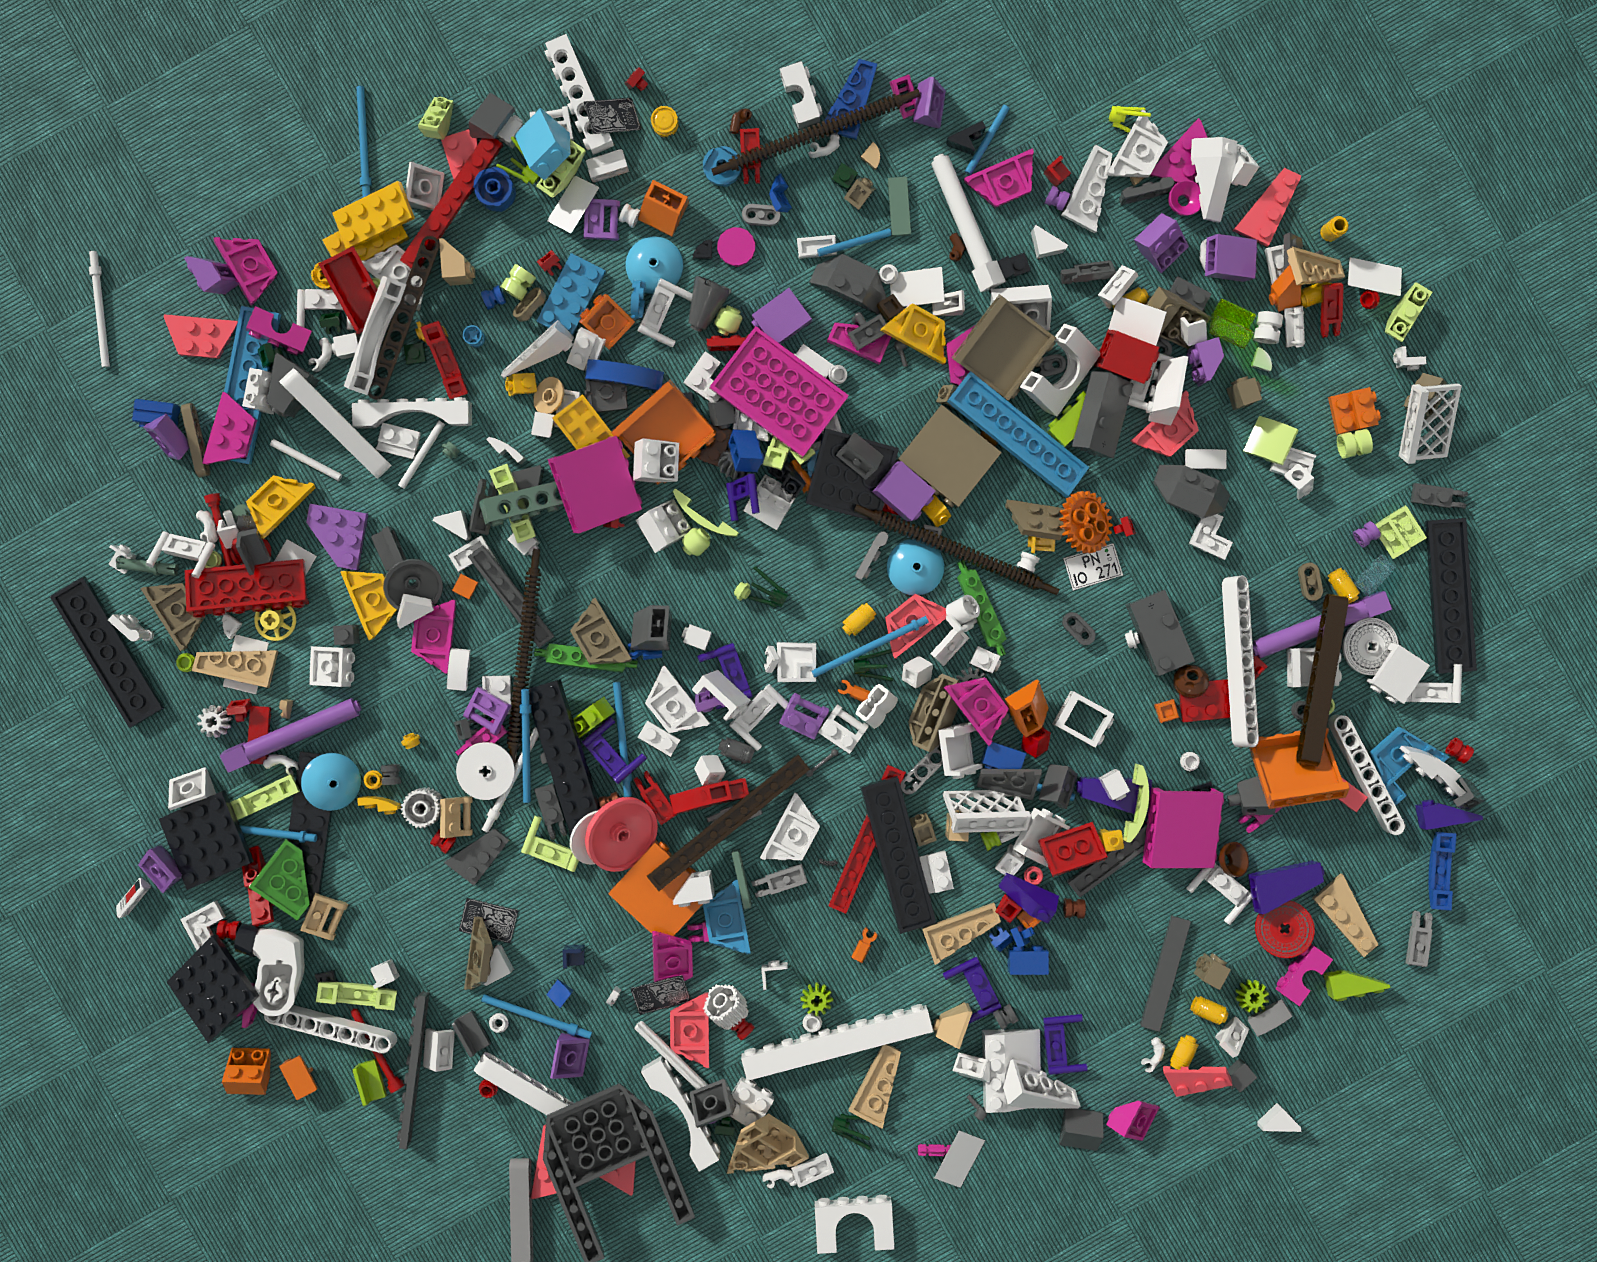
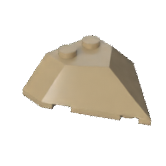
M767 1114L741 1129L727 1174L734 1173L736 1169H745V1172L775 1169L776 1165L781 1164L793 1167L807 1160L809 1155L794 1129L772 1115Z

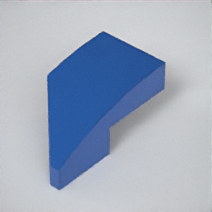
M778 174L775 177L769 195L776 212L787 213L792 207L784 194L788 185L782 174Z

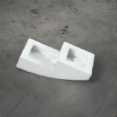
M492 437L486 439L500 455L503 456L508 451L520 465L526 461L522 454L508 444Z
M1187 449L1185 450V466L1199 470L1226 469V450Z
M451 648L447 689L467 690L470 650Z

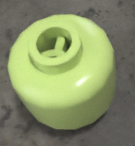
M728 305L726 308H721L714 322L719 328L718 332L726 336L729 333H737L742 322L741 311Z
M692 528L682 538L683 550L688 555L700 556L710 546V535L703 528Z

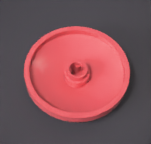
M633 797L618 798L604 805L593 816L586 831L585 847L590 859L600 868L611 872L624 871L633 867L656 840L658 824L655 813L646 803Z

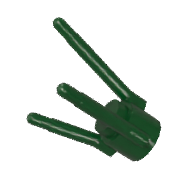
M754 566L753 569L777 590L773 589L771 592L752 582L751 586L769 595V600L754 596H748V599L768 604L774 608L776 606L781 608L788 596L784 592L785 589L777 585L758 567Z
M888 649L854 659V674H859V677L893 681L891 677L866 673L870 672V669L888 668L886 664H870L866 660L890 654L892 650Z
M841 1114L840 1117L835 1116L832 1132L871 1150V1147L848 1135L851 1134L870 1141V1137L848 1129L850 1122L846 1121L864 1119Z

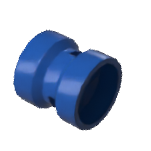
M499 285L494 286L492 290L481 291L483 301L488 310L494 308L497 304L502 305L506 303Z

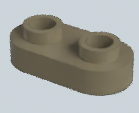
M539 287L532 289L515 307L513 316L520 322L529 320L534 311L545 302L546 294Z
M1314 563L1302 564L1298 569L1302 595L1309 601L1318 600L1323 594L1319 568ZM1306 569L1310 571L1309 576L1305 575ZM1310 588H1313L1314 593L1312 595L1309 594Z

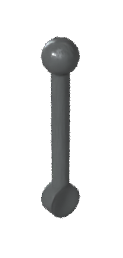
M833 749L830 755L806 772V776L811 777L814 771L833 756L836 757L839 754L838 750Z

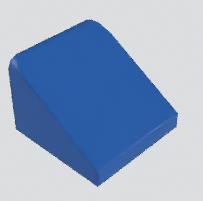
M558 979L546 995L561 1008L573 992V989Z

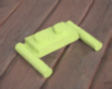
M534 816L521 852L575 872L579 860L575 858L570 848L535 836L542 818Z

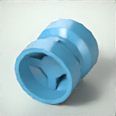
M470 325L464 329L463 339L470 346L477 348L484 344L485 334L479 327Z

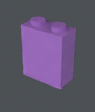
M1222 234L1208 237L1206 242L1205 276L1241 282L1255 279L1257 240Z
M788 288L753 313V321L751 323L776 342L782 344L810 324L812 318L790 288Z
M899 461L892 466L872 492L904 520L915 521L922 512L920 510L924 505L927 506L934 497L932 495L935 493V490L902 461Z

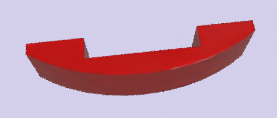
M440 321L421 326V331L435 359L449 399L468 394L458 362Z

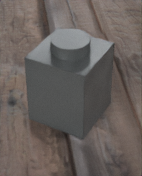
M725 400L708 402L712 426L724 429L729 428L730 424L736 423L734 407Z
M358 625L333 626L334 645L360 644Z
M1240 1058L1227 1069L1232 1079V1086H1229L1232 1090L1236 1088L1241 1092L1257 1079V1076Z

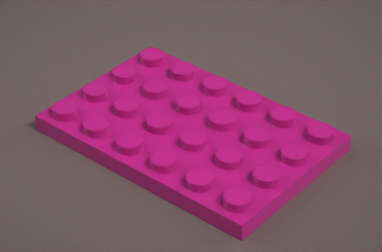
M756 326L709 387L710 390L802 458L849 397L848 394Z

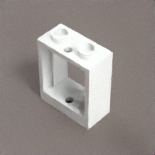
M1070 691L1052 724L1096 748L1104 740L1105 735L1103 733L1106 728L1109 729L1113 724L1114 719L1112 717L1114 714L1078 693ZM1078 700L1105 715L1092 740L1064 725Z

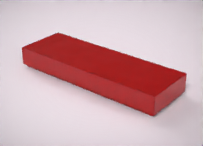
M250 706L248 742L270 733L271 707ZM268 755L258 758L250 764H263Z

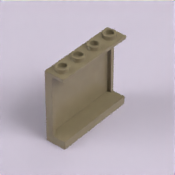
M999 294L951 358L974 373L1009 401L1010 398H1015L1019 393V386L1024 382L1032 369L1042 363L1044 359L1042 356L1045 352H1049L1054 347L1056 337Z
M941 404L897 461H902L935 490L934 495H941L945 498L943 501L951 508L954 506L958 508L1002 452Z

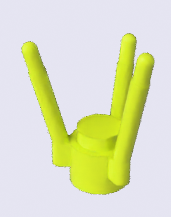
M1112 106L1109 121L1113 122L1112 127L1120 128L1129 133L1131 129L1120 124V122H1125L1126 115L1150 117L1151 113L1141 112L1142 109L1146 111V108Z

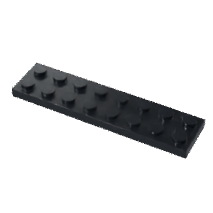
M1466 518L1425 521L1436 673H1454V664H1462V672L1477 671Z
M86 577L79 578L49 596L129 728H133L165 708L118 629L108 621L110 616Z
M561 679L528 688L529 704H531V712L571 836L574 827L584 816L600 810L601 807Z
M300 751L299 770H297L296 783L300 792L293 796L289 831H306L309 834H317V841L302 843L299 840H287L302 850L309 904L311 905L315 893H321L332 811L322 810L313 806L304 796L301 787V778L305 767L310 761L322 754ZM335 780L330 782V787H334L336 785Z
M898 776L860 786L898 932L902 934L935 924L936 919Z

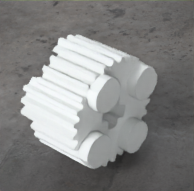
M426 787L416 789L405 797L406 799L403 800L404 803L401 804L403 807L401 808L403 811L401 814H404L403 817L407 818L406 821H409V824L412 823V826H415V828H426L440 819V799L442 797L434 789L430 790V788ZM424 804V806L426 807V810H424V812L423 809H420V805Z
M716 984L715 987L709 989V997L706 998L707 1001L703 1009L716 1025L729 1030L735 1024L738 1025L741 1019L747 1017L749 1012L746 1008L748 1007L746 1005L747 1001L734 986H727L726 984L720 986Z

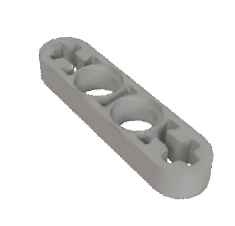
M940 744L932 752H928L903 778L900 786L904 793L913 794L943 764L942 753L937 749ZM939 753L941 755L940 762L932 763L930 760L931 755ZM921 766L926 767L928 770L927 775L924 777L917 775V769ZM914 773L920 782L917 783L915 780L912 783L913 789L908 788L905 790V781L911 782L914 779L911 775Z

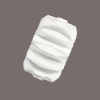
M211 705L209 709L204 708L202 710L203 714L197 716L202 720V722L197 723L198 726H203L200 732H207V737H220V734L225 735L227 733L226 728H231V725L227 722L231 721L232 718L226 717L227 711H223L222 706H217L216 708L215 705ZM213 718H216L214 720L217 721L216 725H214L215 722H212Z

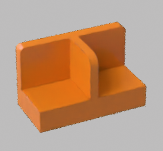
M302 1056L290 1058L279 1066L296 1100L318 1089L310 1074L314 1069L313 1067L307 1068Z

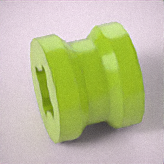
M997 832L980 833L987 851L991 850L993 846L1002 845Z

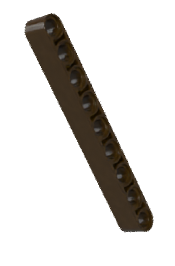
M426 236L420 244L400 304L395 311L376 362L374 378L368 392V396L372 399H380L386 393L440 249L439 240L436 237ZM428 239H433L436 242V248L432 251L428 250L425 246ZM423 257L429 261V266L426 269L420 268L418 264L419 260ZM414 276L421 277L422 285L420 287L413 286L412 278ZM412 294L415 297L414 305L406 304V295ZM402 312L406 313L409 317L408 322L405 324L398 320V315ZM393 331L401 333L402 339L397 342L392 339L391 334ZM386 349H392L395 352L394 359L390 360L385 357ZM380 367H385L388 370L387 377L379 376L378 369ZM373 385H378L381 388L380 395L372 393L371 387Z
M1326 594L1324 598L1296 754V761L1299 764L1318 766L1321 761L1349 601L1348 597Z

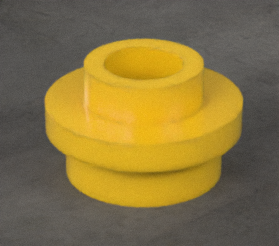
M409 733L401 741L402 746L410 749L420 744L419 734Z
M376 770L367 772L364 776L365 786L372 790L380 788L383 775ZM373 776L377 778L376 783H373L371 781V778Z

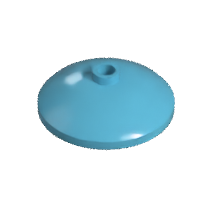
M647 237L635 243L630 249L626 258V272L631 283H633V279L642 280V282H646L645 293L653 294L660 278L674 285L679 282L683 272V260L678 248L671 241L662 237ZM656 260L657 263L656 265L652 266L650 265V261Z
M916 538L915 540L908 539L899 543L892 550L887 561V573L891 583L902 593L912 596L914 594L924 595L935 589L944 574V560L940 551L934 549V547L931 548L930 544L926 546L925 542L921 544V539L919 542H916ZM914 563H918L920 565L919 570H914Z
M326 753L314 758L305 767L301 778V787L306 799L316 808L327 811L338 810L349 805L357 796L361 786V776L356 764L348 757L338 753ZM335 780L336 785L334 787H330V782Z

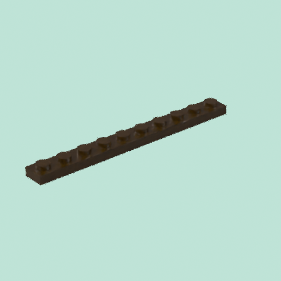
M797 754L647 875L648 879L658 891L663 889L810 770L809 767Z

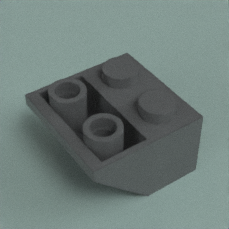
M650 605L634 613L631 650H670L672 624L670 606Z

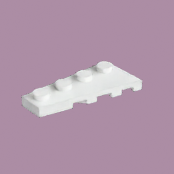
M1098 145L1093 147L1061 215L1092 233L1097 232L1098 217L1101 213L1100 207L1105 193L1106 179L1108 178L1106 174L1110 169L1113 155Z

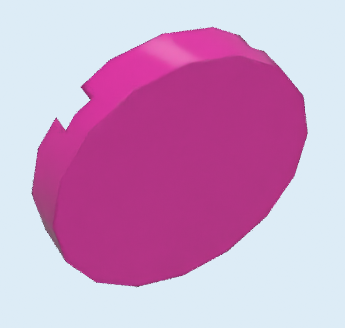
M733 227L720 235L717 250L720 258L726 264L740 267L747 264L753 258L755 241L747 230Z

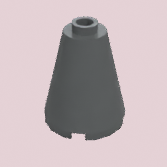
M696 275L688 321L691 324L690 328L699 332L702 329L706 330L732 290Z

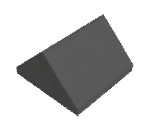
M489 93L469 120L470 136L472 138L495 139L516 109L494 94Z
M725 1078L690 1092L697 1128L734 1113L736 1102Z
M1064 1108L1059 1145L1097 1151L1104 1138L1103 1113L1079 1108Z

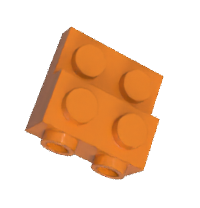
M600 294L593 301L595 305L590 310L587 308L581 313V320L579 322L588 331L602 339H606L604 346L610 350L635 321L607 294L603 296Z
M1370 387L1328 397L1336 435L1379 425L1378 421H1380L1381 415L1378 409L1375 410L1374 402L1377 400L1376 393L1371 391Z

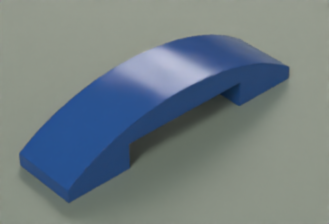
M588 359L585 379L600 382L608 381L657 391L662 387L664 372L636 365Z
M1435 832L1429 861V899L1431 909L1452 911L1453 891H1450L1452 853H1455L1456 833Z

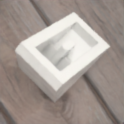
M1037 225L1031 231L1037 259L1063 253L1068 247L1066 243Z
M960 290L944 294L945 302L932 303V313L935 316L962 315L965 311L964 291Z
M460 510L437 516L432 520L461 538L470 541L471 534L468 531L469 526L464 511Z
M403 594L397 615L398 627L401 629L433 611L434 607L431 599Z
M498 944L494 948L490 960L491 972L487 982L483 985L487 986L514 970L502 945Z
M1278 1103L1257 1121V1125L1262 1131L1301 1132V1127Z

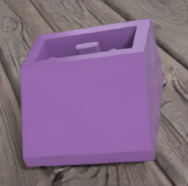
M1163 213L1134 239L1140 253L1160 273L1167 269L1189 247L1177 221Z
M191 256L184 258L188 264L189 271L197 279V285L204 292L227 294L238 286L227 264Z
M1219 337L1197 343L1187 350L1188 363L1192 365L1193 369L1192 379L1195 383L1197 382V386H1202L1212 379L1224 357Z

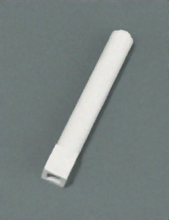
M944 154L937 155L933 158L934 161L931 165L975 269L972 273L980 292L995 289L1006 282L997 260L993 261L950 157L948 155L944 156Z

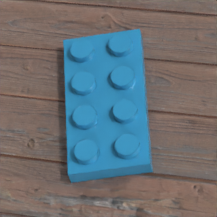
M571 253L536 322L549 328L559 320L574 336L580 324V315L588 308L606 271Z

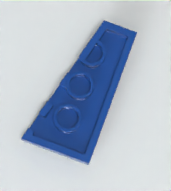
M858 59L834 105L828 112L824 120L825 124L827 119L831 122V118L834 117L835 119V116L840 118V114L845 116L846 112L849 113L851 110L854 112V109L857 108L859 110L861 106L864 109L877 69L876 63ZM857 121L856 126L853 125L851 128L848 126L846 130L843 127V131H840L838 128L839 132L837 134L857 140L861 124Z

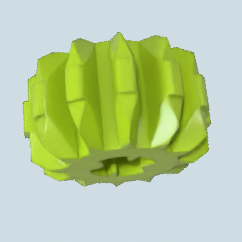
M1247 980L1246 985L1240 983L1242 989H1236V993L1239 996L1235 997L1236 1001L1240 1002L1239 1007L1245 1008L1246 1012L1253 1010L1255 1013H1258V1007L1262 1010L1265 1009L1262 1005L1263 1002L1269 1003V1000L1265 998L1269 995V992L1265 991L1266 986L1263 984L1259 985L1257 980H1254L1253 983Z
M818 982L815 983V988L809 984V991L806 989L802 991L805 995L800 998L802 1002H805L802 1008H808V1014H811L814 1010L815 1016H818V1011H821L823 1015L826 1014L825 1008L831 1009L829 1003L833 1002V997H830L831 990L825 991V984L819 988ZM815 996H819L818 1003L814 1002Z

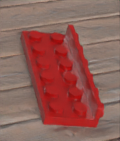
M304 559L275 561L255 565L254 575H249L245 565L204 568L199 578H194L191 575L194 569L185 570L186 611L195 618L205 617V614L222 616L226 612L242 614L246 610L262 612L266 608L282 610L287 606L302 608L304 605L309 604Z

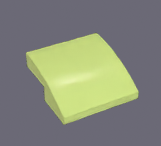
M1259 416L1243 451L1247 454L1261 457L1266 461L1283 465L1299 430L1281 422Z
M1406 505L1375 524L1381 533L1380 540L1392 559L1410 550L1412 546L1427 538Z

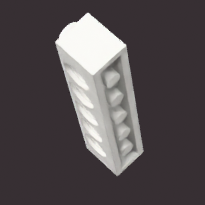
M567 34L546 42L548 50L544 52L548 61H553L555 68H552L556 79H561L563 85L560 86L564 98L568 96L571 102L567 105L571 114H576L578 121H575L579 133L583 132L586 137L582 139L586 149H591L593 155L613 147L614 144L609 133L589 134L591 126L588 116H581V113L586 110L584 101H595ZM562 57L567 58L565 63H559L558 61ZM569 75L575 76L572 81L566 80ZM576 93H583L581 98H573Z

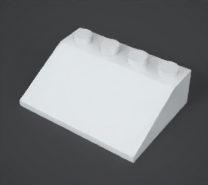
M1040 1029L982 1030L983 1059L990 1061V1082L983 1081V1106L986 1113L1027 1109L1008 1105L1003 1087L1012 1059L1027 1062L1032 1065V1069L1039 1073L1041 1072Z

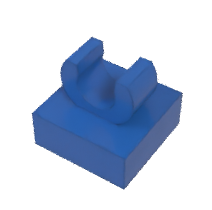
M1022 924L1010 930L1018 948L1030 942L1028 937L1035 934L1032 927L1024 929Z
M998 926L999 936L994 937L992 933H989V936L993 940L991 942L993 946L1001 952L1014 939L1006 930L1004 931Z

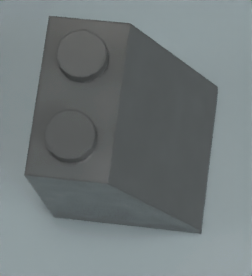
M277 353L274 358L267 403L272 406L271 410L276 414L282 415L285 418L287 416L294 418L302 404L279 381L293 368L314 388L320 380L290 359Z

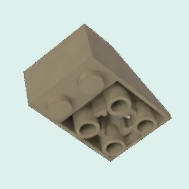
M1161 287L1157 288L1146 304L1167 312L1159 336L1187 349L1190 346L1181 337L1180 318L1185 317L1189 324L1200 320H1205L1207 324L1211 319L1203 311Z

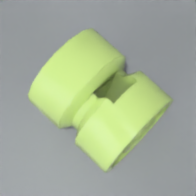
M515 264L509 272L510 278H506L500 287L516 299L522 301L527 294L526 288L532 286L536 277Z
M1367 429L1356 431L1354 434L1351 432L1339 434L1337 436V448L1341 458L1354 457L1356 453L1358 455L1371 453L1373 442L1370 432Z

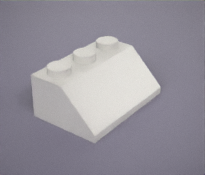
M1049 285L991 289L990 305L1000 294L1045 330H1050L1052 296Z
M1187 356L1162 361L1158 369H1154L1152 380H1155V383L1151 385L1149 392L1152 400L1148 402L1146 413H1149L1148 421L1171 426L1180 408L1188 361Z

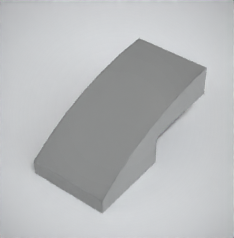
M1281 999L1265 1006V1010L1248 1017V1022L1258 1037L1290 1019L1292 1013L1284 1000Z

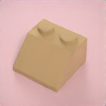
M443 238L439 239L442 278L450 286L473 284V278H475L474 266Z

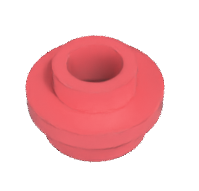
M1036 866L1028 867L1024 872V879L1031 884L1038 885L1043 880V872ZM1032 872H1035L1037 875L1034 879L1030 878Z

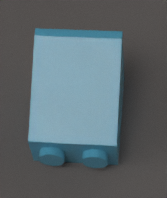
M541 108L515 134L529 168L544 181L571 154L570 133Z

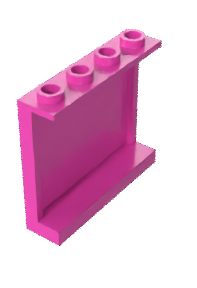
M610 436L597 443L547 459L574 533H582L642 509L640 505L642 504L641 497L636 493L635 481L628 470L629 462L622 453L623 445L617 436Z
M1151 788L1143 863L1150 868H1214L1217 859L1216 849L1219 841V825L1222 820L1223 793L1214 788H1211V791H1163L1160 788Z

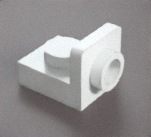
M977 646L970 664L993 673L994 670H998L1001 661L999 660V655Z
M1010 844L1007 852L996 864L995 869L1004 875L1006 873L1015 875L1024 864L1025 856L1014 850L1013 845Z

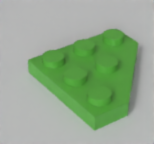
M285 839L250 884L249 888L296 920L300 918L310 904L302 850Z

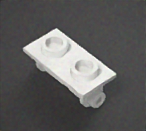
M1303 306L1284 309L1286 347H1303L1305 344Z

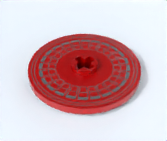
M1288 901L1266 914H1258L1255 921V934L1260 945L1268 953L1280 958H1292L1301 955L1310 947L1314 939L1315 927L1311 915L1303 906L1294 901ZM1281 924L1289 925L1288 934L1280 932L1282 929L1280 927Z

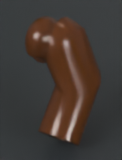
M744 108L733 114L729 131L731 134H739L740 125L752 117L751 110Z
M956 232L949 236L953 244L949 258L954 262L959 261L965 251V246Z

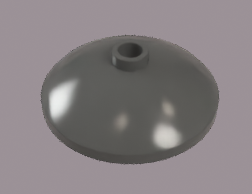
M408 559L391 567L384 578L383 590L389 604L397 610L400 608L403 594L431 599L434 606L441 597L443 583L438 570L433 565L419 559ZM411 579L416 580L414 583L409 582Z

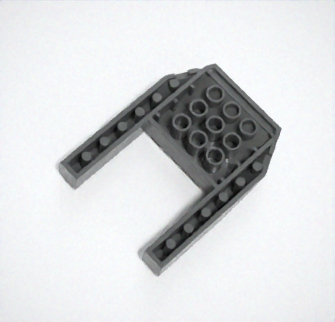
M621 1083L547 1114L543 1161L584 1262H598L605 1257L604 1249L578 1186L649 1155L677 1226L695 1218L693 1208L653 1111Z

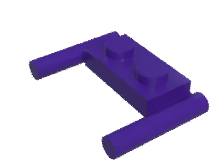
M748 474L740 479L726 483L731 521H739L736 501L750 497L752 514L760 513L755 474Z
M734 643L697 656L700 663L718 657L725 677L748 698L753 697ZM721 705L715 706L716 710L723 708Z
M610 716L586 737L582 743L614 781L619 784L647 758L642 753L629 765L624 762L601 735L615 723Z
M977 956L942 973L945 980L962 972L964 973L981 1010L971 1015L969 1024L1002 1008Z
M1082 1014L1043 1018L1049 1075L1087 1071L1086 1063L1067 1065L1063 1025L1065 1023L1083 1022Z

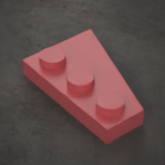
M469 129L445 136L444 140H441L453 179L458 175L478 145V138H472Z
M1163 1066V1073L1176 1097L1232 1086V1079L1226 1067H1201L1199 1070H1189L1188 1067H1181V1070L1170 1069V1066Z

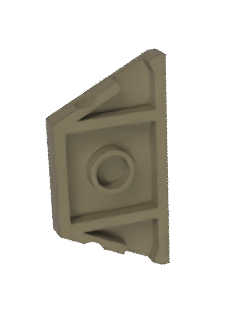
M1006 500L1005 507L1012 512V519L1018 525L1022 535L1059 541L1062 539L1065 529L1060 528L1063 522L1059 518L1063 517L1060 510L1065 508Z
M185 583L142 587V592L180 651H184L205 618H195L186 611Z
M592 599L590 606L582 613L579 621L570 630L589 665L631 662L630 655L597 599Z
M474 917L465 990H473L486 983L491 972L489 963L490 957L493 955V946L482 917Z

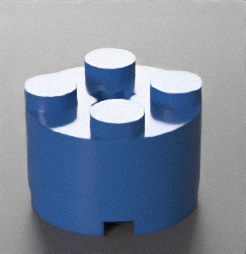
M491 167L480 171L475 177L474 191L476 197L485 208L491 211L503 212L512 205L516 197V187L510 176L503 169Z

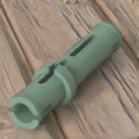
M118 557L117 562L120 563H116L117 569L149 572L158 576L160 574L177 576L178 572H175V570H179L178 564L161 563L159 560L156 561L153 568L146 565L147 561Z

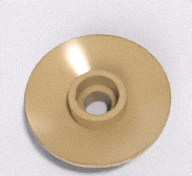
M548 377L538 385L537 392L534 393V406L538 412L551 414L558 409L564 397L562 382L555 377Z

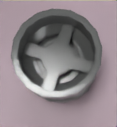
M400 764L380 766L383 773L382 785L401 784V777L399 776Z
M1010 1004L1004 1006V1009L1001 1011L993 1012L1002 1030L1007 1028L1008 1024H1014L1019 1021Z

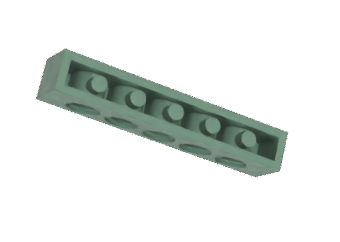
M556 482L482 499L479 504L485 525L492 524V527L504 524L503 520L510 519L511 522L521 520L523 515L529 514V517L540 515V511L547 510L548 513L559 510V506L564 504L562 500H558L555 496V492L559 491ZM537 496L544 498V505L537 502ZM519 500L526 503V509H521L518 506ZM500 505H505L507 507V514H503L500 512Z

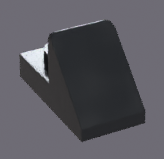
M978 122L949 136L946 141L947 146L973 155L975 148L971 139L975 141L983 136L986 129L984 122Z
M1025 252L1010 258L1006 256L997 261L1005 281L1031 271Z

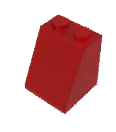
M1108 329L1099 351L1101 355L1093 366L1145 384V381H1148L1151 377L1152 370L1150 369L1153 362L1155 363L1159 357V347L1119 331Z

